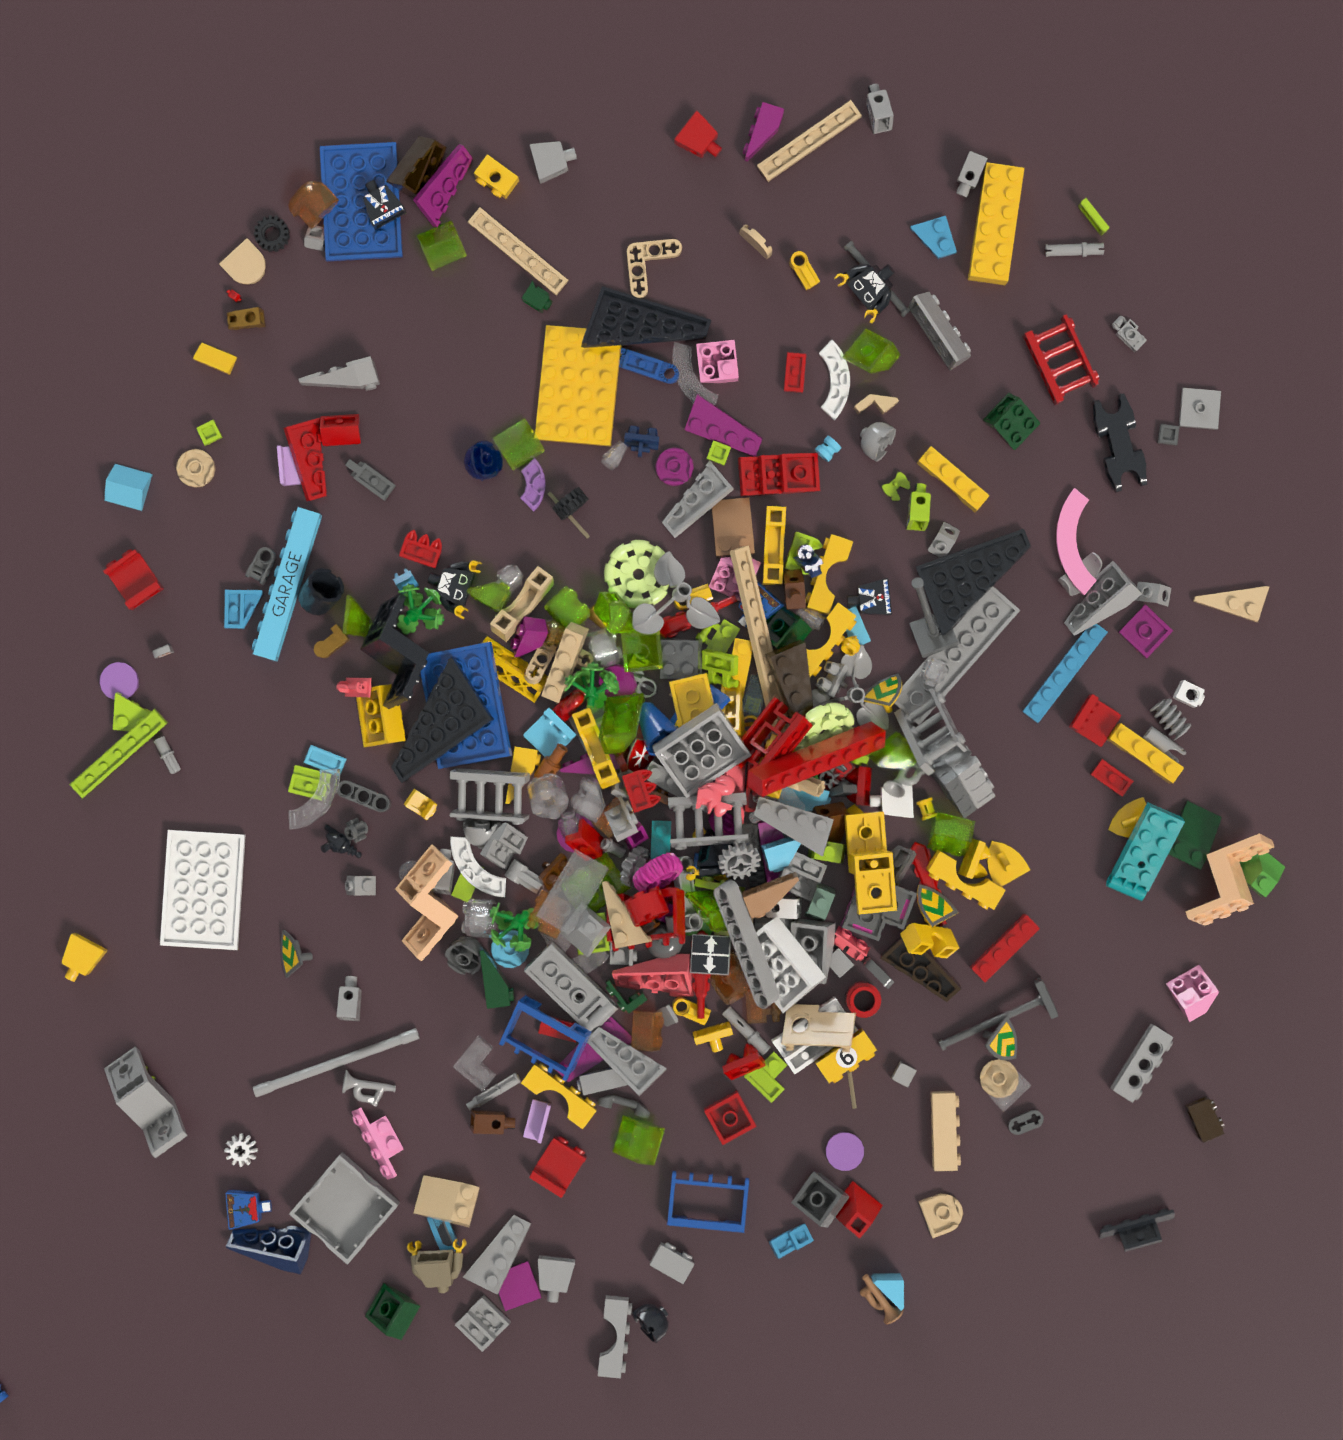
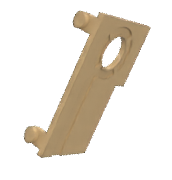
M794 1004L786 1011L781 1042L782 1045L786 1046V1050L794 1051V1045L836 1046L841 1047L842 1052H850L856 1013L819 1012V1005ZM799 1018H804L808 1021V1027L803 1032H795L792 1028L794 1021Z

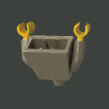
M458 1238L453 1242L456 1253L453 1250L419 1251L422 1247L419 1240L415 1241L416 1248L413 1247V1242H410L407 1245V1250L412 1253L410 1258L413 1274L423 1282L425 1287H437L439 1293L447 1292L453 1284V1280L458 1277L462 1269L463 1253L461 1252L466 1246L465 1239L462 1240V1246L457 1244Z

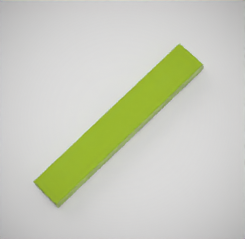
M153 709L69 785L83 799L168 722L156 709Z

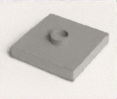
M1182 388L1179 426L1217 430L1221 391Z

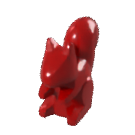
M578 688L574 689L553 707V711L560 719L566 722L583 703L585 693Z

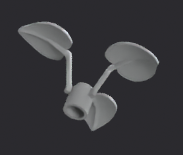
M670 551L666 552L655 565L654 577L658 584L662 586L669 584L670 588H675L672 592V598L657 612L651 604L643 603L638 605L633 612L632 627L642 634L658 632L664 624V620L659 614L673 601L684 602L685 600L686 607L689 608L686 612V618L693 627L704 629L718 624L720 617L708 601L695 597L690 603L692 589L689 584L683 582L685 579L684 568Z
M860 645L858 653H855L853 656L844 654L840 664L848 666L845 676H852L851 680L854 687L847 691V696L831 700L830 696L821 695L819 693L820 689L811 690L813 708L843 700L860 703L862 707L856 713L859 725L871 721L882 729H888V713L885 712L884 707L868 702L864 704L865 692L856 683L855 677L857 679H864L872 670L871 659L864 646Z

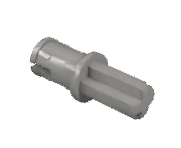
M165 736L153 741L161 755L160 759L164 760L170 774L179 772L181 768L174 756L175 752L170 749Z

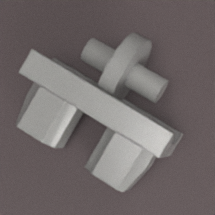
M827 661L824 666V670L828 672L827 677H820L815 684L820 689L819 693L823 696L827 695L834 698L835 694L839 693L840 688L847 689L848 685L844 683L848 666Z

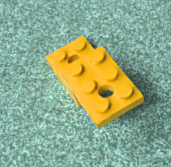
M877 811L844 815L849 873L853 874L855 878L857 914L897 911L893 852L888 851L886 846L884 812ZM864 827L870 829V835L867 838L861 836V830ZM878 887L880 895L877 898H873L871 891L873 888Z

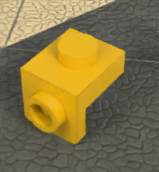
M413 789L404 803L407 808L419 814L425 820L434 815L437 806L432 799L416 789Z

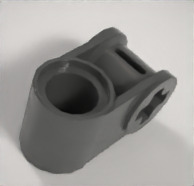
M267 547L260 548L250 564L245 577H251L259 581L261 585H264L277 558L275 551ZM265 551H269L271 558L265 562L262 559V555Z

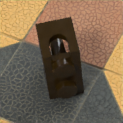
M1205 1096L1184 1105L1201 1142L1205 1143L1225 1134L1223 1131L1225 1125L1221 1117L1218 1118L1215 1113L1217 1107L1213 1099L1210 1100Z

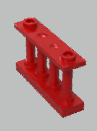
M1067 314L1061 318L1062 324L1038 335L1034 334L1032 330L1023 335V339L1054 405L1064 400L1063 396H1065V393L1089 382L1092 388L1099 384L1098 380H1100L1097 371L1092 370L1074 331V321L1072 318H1068ZM1066 330L1070 338L1069 342L1047 352L1041 351L1039 346L1041 341ZM1072 348L1075 349L1078 356L1077 359L1056 369L1049 368L1047 362L1050 358ZM1080 365L1083 366L1086 376L1062 387L1057 385L1055 381L1057 376Z

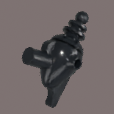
M325 825L324 829L327 831L326 839L328 842L320 847L323 853L331 849L333 852L340 854L347 852V855L352 854V857L354 855L357 858L362 857V853L357 852L358 849L354 848L355 845L351 846V841L344 834H341L329 825Z

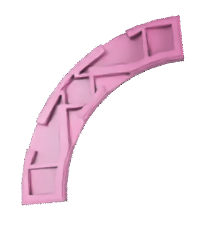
M1074 488L1067 497L1059 516L1056 530V545L1061 565L1069 580L1082 595H1085L1097 580L1088 572L1079 556L1076 530L1081 512L1089 499Z

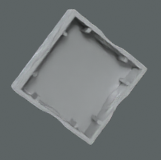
M342 1152L289 1215L309 1232L318 1236L334 1254L348 1265L374 1232L397 1208L400 1201Z

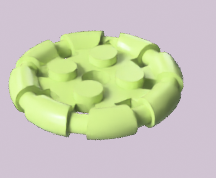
M632 540L631 543L619 545L610 554L611 558L608 564H605L604 580L609 587L607 590L617 602H622L628 605L627 607L635 609L643 603L655 605L668 593L669 584L666 586L661 585L660 588L654 586L656 583L654 568L665 552L658 545H651L646 540ZM634 550L635 555L628 558L627 552ZM645 551L652 553L650 559L644 556ZM617 561L623 563L620 569L615 567ZM636 569H641L644 572V577L641 580H636L633 577V572ZM620 577L622 584L616 586L614 579ZM627 590L634 593L632 598L625 596ZM649 591L650 597L643 599L642 593Z
M826 703L825 706L819 705L805 714V718L813 726L797 745L795 751L853 729L854 717L851 711L840 703Z

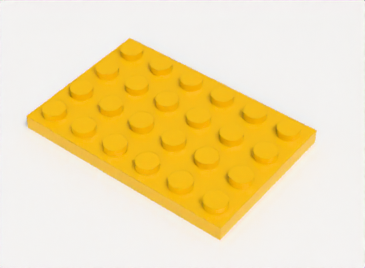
M546 325L535 440L611 446L621 345L583 348L581 344L587 328Z

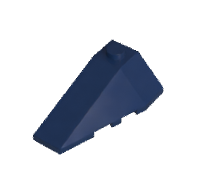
M287 1226L285 1229L269 1227V1230H233L226 1248L280 1270L301 1274L308 1259L311 1232L306 1228Z

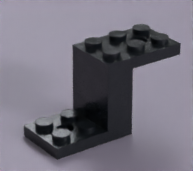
M401 593L380 605L360 648L361 651L397 674L383 704L387 709L399 706L402 702L411 699L414 693L412 690L420 680L421 676L419 674L426 666V659L429 652L394 629L398 622L397 616L405 607L403 603L406 596Z

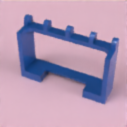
M524 995L518 1001L499 1045L503 1046L505 1042L516 1047L515 1054L518 1055L520 1050L532 1056L531 1063L535 1064L538 1059L549 1066L547 1072L552 1073L553 1069L564 1074L562 1080L566 1082L574 1071L592 1032L577 1023H574L571 1027L566 1026L539 1011L542 1004ZM522 1011L579 1042L568 1067H564L511 1037Z
M672 1171L667 1225L744 1233L749 1178H745L744 1184L740 1185L732 1184V1176H728L727 1183L712 1182V1174H709L708 1181L693 1180L694 1173L690 1172L689 1179L676 1178L677 1172ZM675 1183L744 1190L741 1222L687 1218V1216L672 1215Z

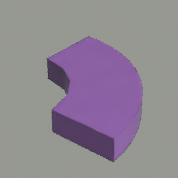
M535 458L521 470L525 477L526 487L525 492L520 498L533 512L541 504L545 493V476Z

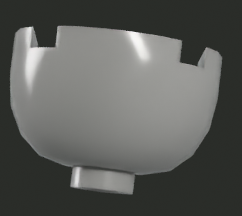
M876 422L868 428L865 427L860 434L862 438L861 448L864 454L872 460H881L887 453V451H884L887 445L891 446L893 443L896 429L883 422Z
M468 818L463 822L465 838L470 844L483 849L489 838L502 823L499 820H473Z

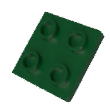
M1008 393L983 419L986 425L997 430L1013 450H1016L1040 425V421L1025 403L1011 393Z
M610 978L606 981V990L611 996L615 995L618 998L617 1004L623 1012L627 1011L630 1013L648 1000V996L644 991L641 993L637 991L629 997V1002H627Z

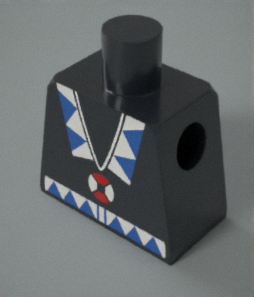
M375 180L365 184L369 194L364 196L363 200L375 230L407 213L404 206L387 185L379 188Z
M888 578L860 585L857 587L858 595L847 596L848 607L859 606L860 614L892 615Z

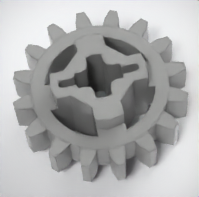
M745 842L742 845L735 843L734 847L728 845V850L723 849V855L718 856V865L721 873L726 874L727 878L732 875L734 880L737 876H740L741 879L744 878V875L750 877V872H756V867H760L759 861H761L757 848H753L752 844L746 846Z
M637 846V848H633L632 852H629L628 857L621 865L623 871L620 873L622 875L620 878L622 884L629 887L634 886L632 880L636 871L650 860L648 858L650 855L648 849Z

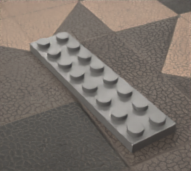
M992 587L953 628L959 645L928 656L902 686L901 693L894 704L905 714H910L933 699L929 691L930 688H933L937 693L941 692L945 697L1018 614L1020 609L996 588ZM935 707L916 718L914 722L920 725Z

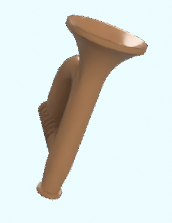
M865 1274L862 1280L865 1281L867 1286L860 1290V1295L865 1297L875 1309L884 1310L885 1317L883 1322L885 1324H891L898 1320L904 1310L901 1311L899 1308L891 1306L869 1275Z

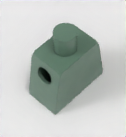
M822 883L817 884L804 916L816 921H825L835 897V889Z

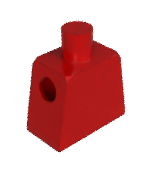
M698 111L694 113L674 139V144L700 158L707 151L716 157L722 150V147L714 142L718 137L717 131Z

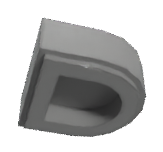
M165 645L153 650L152 653L156 659L174 653L172 646Z

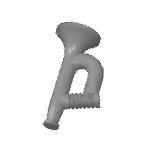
M910 750L897 777L893 781H886L883 785L884 790L893 797H903L905 789L902 787V784L912 786L925 774L914 760L915 756L912 750ZM912 767L915 769V772L911 778H907L906 774L909 768Z
M345 1070L342 1093L354 1087L353 1094L358 1101L377 1106L384 1091L395 1092L396 1085L359 1080L352 1077L348 1070ZM361 1089H374L376 1093L374 1096L364 1095L361 1093Z

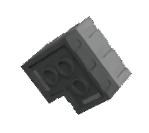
M950 732L929 745L927 750H925L926 754L932 753L953 739ZM966 745L967 751L965 752L958 746H955L935 759L932 764L935 772L930 774L963 818H966L995 797L992 791L994 786L988 778L986 779L988 777L987 773L982 767L979 768L981 766L980 761L976 756H970L972 753Z

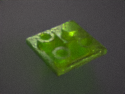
M600 592L593 611L607 630L612 634L639 633L632 627L633 613L617 592Z

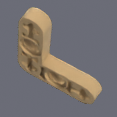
M667 239L638 242L628 246L627 259L632 296L643 299L648 293L645 261L678 257L682 252V245L678 240ZM662 244H665V248H670L671 244L679 247V249H676V253H672L671 250H665L666 254L662 255ZM656 245L660 248V252L657 255H651L649 248ZM633 248L641 251V253H638V261L642 260V263H630V261H634V255L630 254ZM635 266H640L643 269V273L640 276L632 274V269ZM644 279V281H640L641 288L645 289V291L638 295L636 291L634 292V289H637V281L632 282V280Z
M547 634L543 646L537 648L526 669L524 677L529 684H537L541 681L553 656H556V649L562 638L553 634ZM553 641V645L547 646V642ZM582 649L576 668L583 670L581 667H587V663L593 662L592 654ZM544 655L547 658V662H538L537 656ZM584 658H587L585 664L581 663ZM535 667L539 668L534 678L530 677Z

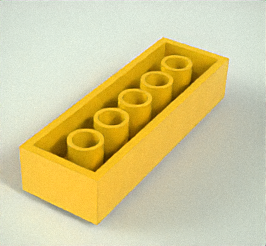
M988 162L984 166L968 280L1006 285L1008 282L1024 168Z

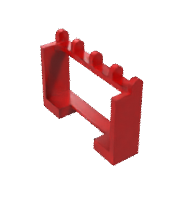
M676 887L660 889L665 901L673 900V933L647 936H650L652 940L663 939L664 946L669 945V938L678 937L679 943L685 944L684 890ZM624 893L617 894L622 902L634 897ZM606 905L607 923L610 925V920H609V915H608V910H607V905ZM610 928L607 932V941L612 943L613 951H618L619 948L615 949L612 929ZM652 941L645 943V946L647 948L652 947ZM635 945L628 946V949H634Z

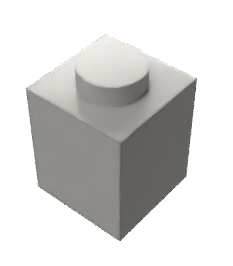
M837 947L833 948L830 968L840 978L854 964Z

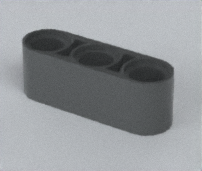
M347 780L341 781L337 785V793L345 799L378 812L388 811L391 807V799L377 791ZM344 784L351 786V792L347 795L342 792ZM362 791H366L369 794V799L366 802L360 800L359 795ZM380 798H384L387 801V806L384 809H380L377 806V801Z

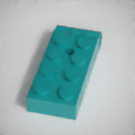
M1147 802L1112 872L1107 878L1106 886L1142 901L1147 892H1149L1183 827L1184 819L1179 815Z

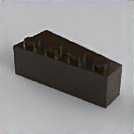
M800 639L765 654L784 704L789 708L787 712L790 719L795 712L806 717L805 714L813 709L806 642Z
M902 937L898 938L880 955V959L906 974L946 1002L961 990V985L928 950L922 955L908 953Z

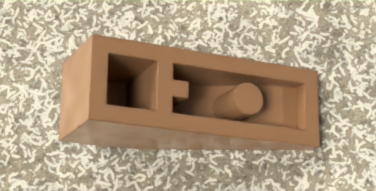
M796 871L741 892L751 919L765 916L799 881Z

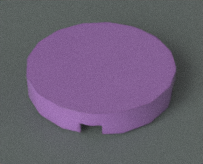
M116 662L110 664L103 670L100 676L101 689L107 697L115 700L116 692L129 699L138 689V674L133 667L126 663Z
M839 1132L828 1140L826 1156L834 1168L841 1171H850L862 1162L864 1147L861 1140L855 1134Z

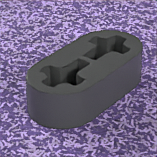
M870 957L862 963L887 989L895 983Z
M1033 1109L1012 1117L1008 1121L1007 1126L1011 1133L1020 1135L1041 1126L1044 1118L1041 1112ZM1032 1114L1039 1116L1037 1123L1033 1121L1027 1123V1120L1032 1118ZM1014 1121H1017L1018 1123H1025L1019 1126L1020 1130L1018 1131L1015 1128L1012 1129V1126H1014Z

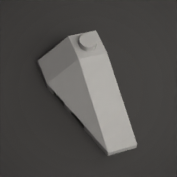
M371 356L348 362L345 368L332 367L326 374L324 372H317L298 379L299 383L305 386L365 388L366 391L376 389V385H379L380 381L375 362Z

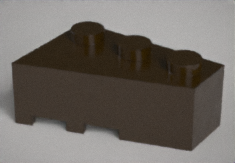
M418 136L386 182L409 197L415 198L438 170L447 147L434 139Z

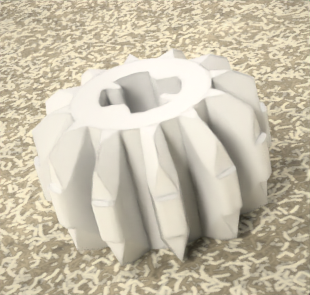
M241 1133L239 1134V1139L234 1135L232 1136V1141H227L226 1144L230 1148H226L224 1152L230 1153L226 1157L227 1160L234 1159L232 1165L239 1161V1167H242L244 1162L249 1165L251 1164L250 1159H256V1155L253 1153L257 1152L258 1148H252L256 1141L254 1140L250 1143V1135L244 1139V1135ZM240 1146H242V1149H245L243 1154L237 1151Z

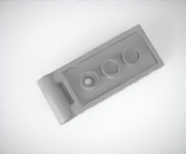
M553 941L524 969V972L580 1026L592 1033L619 1009L618 1005L609 998V995ZM581 993L583 996L579 998L576 994Z

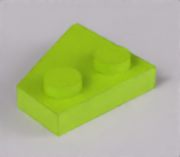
M713 877L695 878L694 886L715 890V888L727 880L720 879V882H715ZM739 886L741 892L745 891V887Z

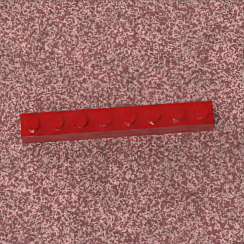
M870 721L748 770V787L761 797H764L885 748L886 731Z

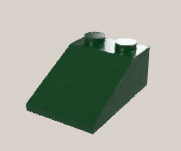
M1186 801L1180 814L1185 823L1168 856L1201 870L1212 847L1222 817Z
M484 948L480 950L487 1009L510 1006L515 999L514 988H510V983L488 950Z

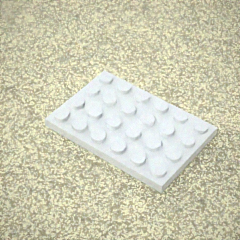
M168 830L160 945L238 950L246 835Z

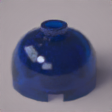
M477 442L466 451L464 466L471 477L481 481L496 477L498 472L501 471L503 467L502 455L499 450L493 447L494 444L491 442Z

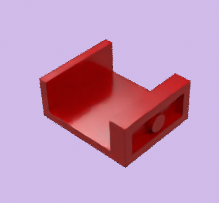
M130 549L123 553V558L117 562L113 560L106 565L107 569L103 572L110 577L121 593L128 609L134 610L164 588L139 551H132Z
M554 1136L529 1178L562 1198L587 1156L584 1155L585 1151L577 1146L573 1148L568 1145L569 1141L564 1137L559 1136L557 1138Z

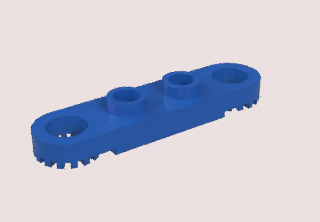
M621 348L619 368L667 384H673L678 380L679 370L675 365ZM673 369L675 372L674 377L670 379L665 378V371Z

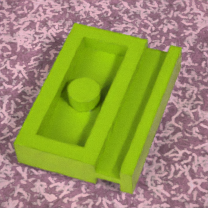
M295 765L288 792L326 801L333 774Z

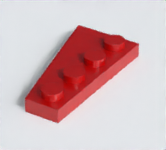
M320 418L283 428L307 502L327 496L325 471H323L322 465L324 458L323 453H321Z

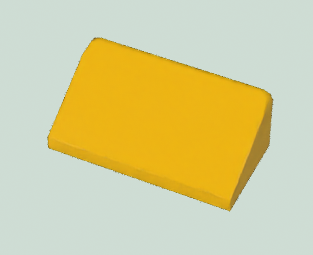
M201 343L193 359L230 375L237 357Z

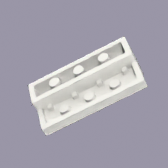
M835 996L819 1007V1012L846 1013ZM802 1018L792 1025L795 1032L805 1031L808 1027V1021ZM854 1025L853 1034H854L856 1031H858V1029L856 1028L855 1025ZM783 1032L771 1040L794 1074L835 1047L794 1045V1051L786 1050L785 1045L781 1044Z

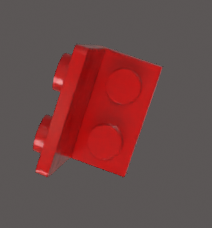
M1090 694L1069 728L1102 747L1119 721L1121 714L1100 702L1097 696Z

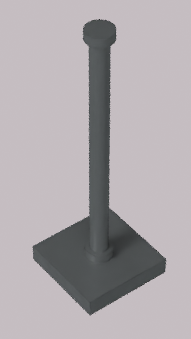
M917 577L912 580V587L916 590L924 618L911 622L909 625L922 658L957 646L959 643L953 628L946 635H941L935 617L931 614L923 588V579Z
M1042 977L1034 979L1039 991L1037 998L949 1038L939 1039L938 1042L942 1050H946V1047L1001 1023L1005 1016L1010 1019L1038 1005L1046 1006L1051 1019L1058 1017V1011Z

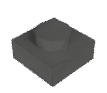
M848 782L838 783L837 787L830 789L831 797H846L858 793L857 785H849Z

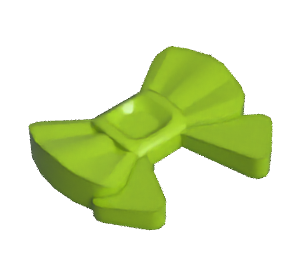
M897 472L895 479L889 484L882 485V490L887 496L891 497V500L899 501L900 497L896 489L901 486L909 490L910 482L903 473Z

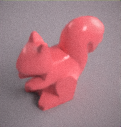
M721 775L715 779V782L706 783L699 787L695 809L705 805L708 808V814L714 809L716 817H721L728 810H731L733 806L721 802V797L728 796L735 791L734 779L729 775Z

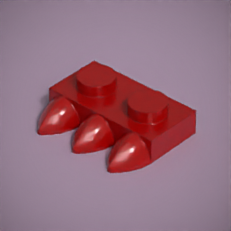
M412 530L404 539L399 557L436 569L442 552L441 540L438 538L429 546V537L425 534L417 542L416 531Z
M638 770L622 776L634 813L655 806L661 799L658 795H649L657 785L652 782H644L652 775L650 770Z

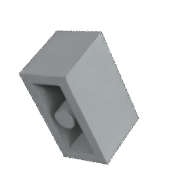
M661 1242L650 1261V1266L684 1284L695 1264V1261L692 1260L693 1256L684 1251L682 1253L675 1250L676 1247L669 1242L665 1244Z

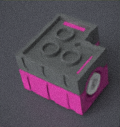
M895 885L897 911L859 915L857 914L854 886L851 900L847 905L844 913L845 916L840 926L879 941L885 923L904 930L917 893ZM878 887L873 888L871 896L873 898L879 897L880 889Z

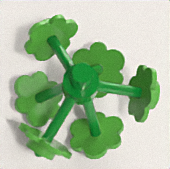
M408 583L406 586H403V590L398 591V593L405 592L403 595L406 596L403 604L409 608L406 616L400 615L398 617L397 628L401 629L404 635L416 631L418 619L423 620L425 627L429 630L432 628L438 629L439 625L443 624L445 619L444 614H441V608L438 610L428 608L424 612L425 615L422 613V609L431 600L435 604H441L440 595L436 590L424 588L429 598L423 603V595L415 591L420 588H414V584L410 585Z
M594 662L587 663V667H581L583 670L577 671L573 676L570 674L565 678L564 684L566 687L564 691L566 692L573 685L584 692L585 699L587 700L586 707L590 709L594 708V706L597 708L604 706V701L608 698L605 695L606 689L614 694H617V691H619V682L616 675L606 670L599 673V676L603 679L601 686L598 688L594 687V672L604 669L598 667V663Z
M500 903L497 904V907L493 906L492 910L489 911V917L493 918L491 924H494L495 921L498 924V929L504 930L501 934L494 929L491 930L493 942L496 945L501 944L505 948L506 944L502 937L514 928L518 930V936H512L510 948H514L515 951L519 952L530 948L531 938H527V935L523 934V928L536 929L538 927L540 916L537 914L536 909L523 910L521 914L513 917L511 911L505 912L502 910L498 912Z

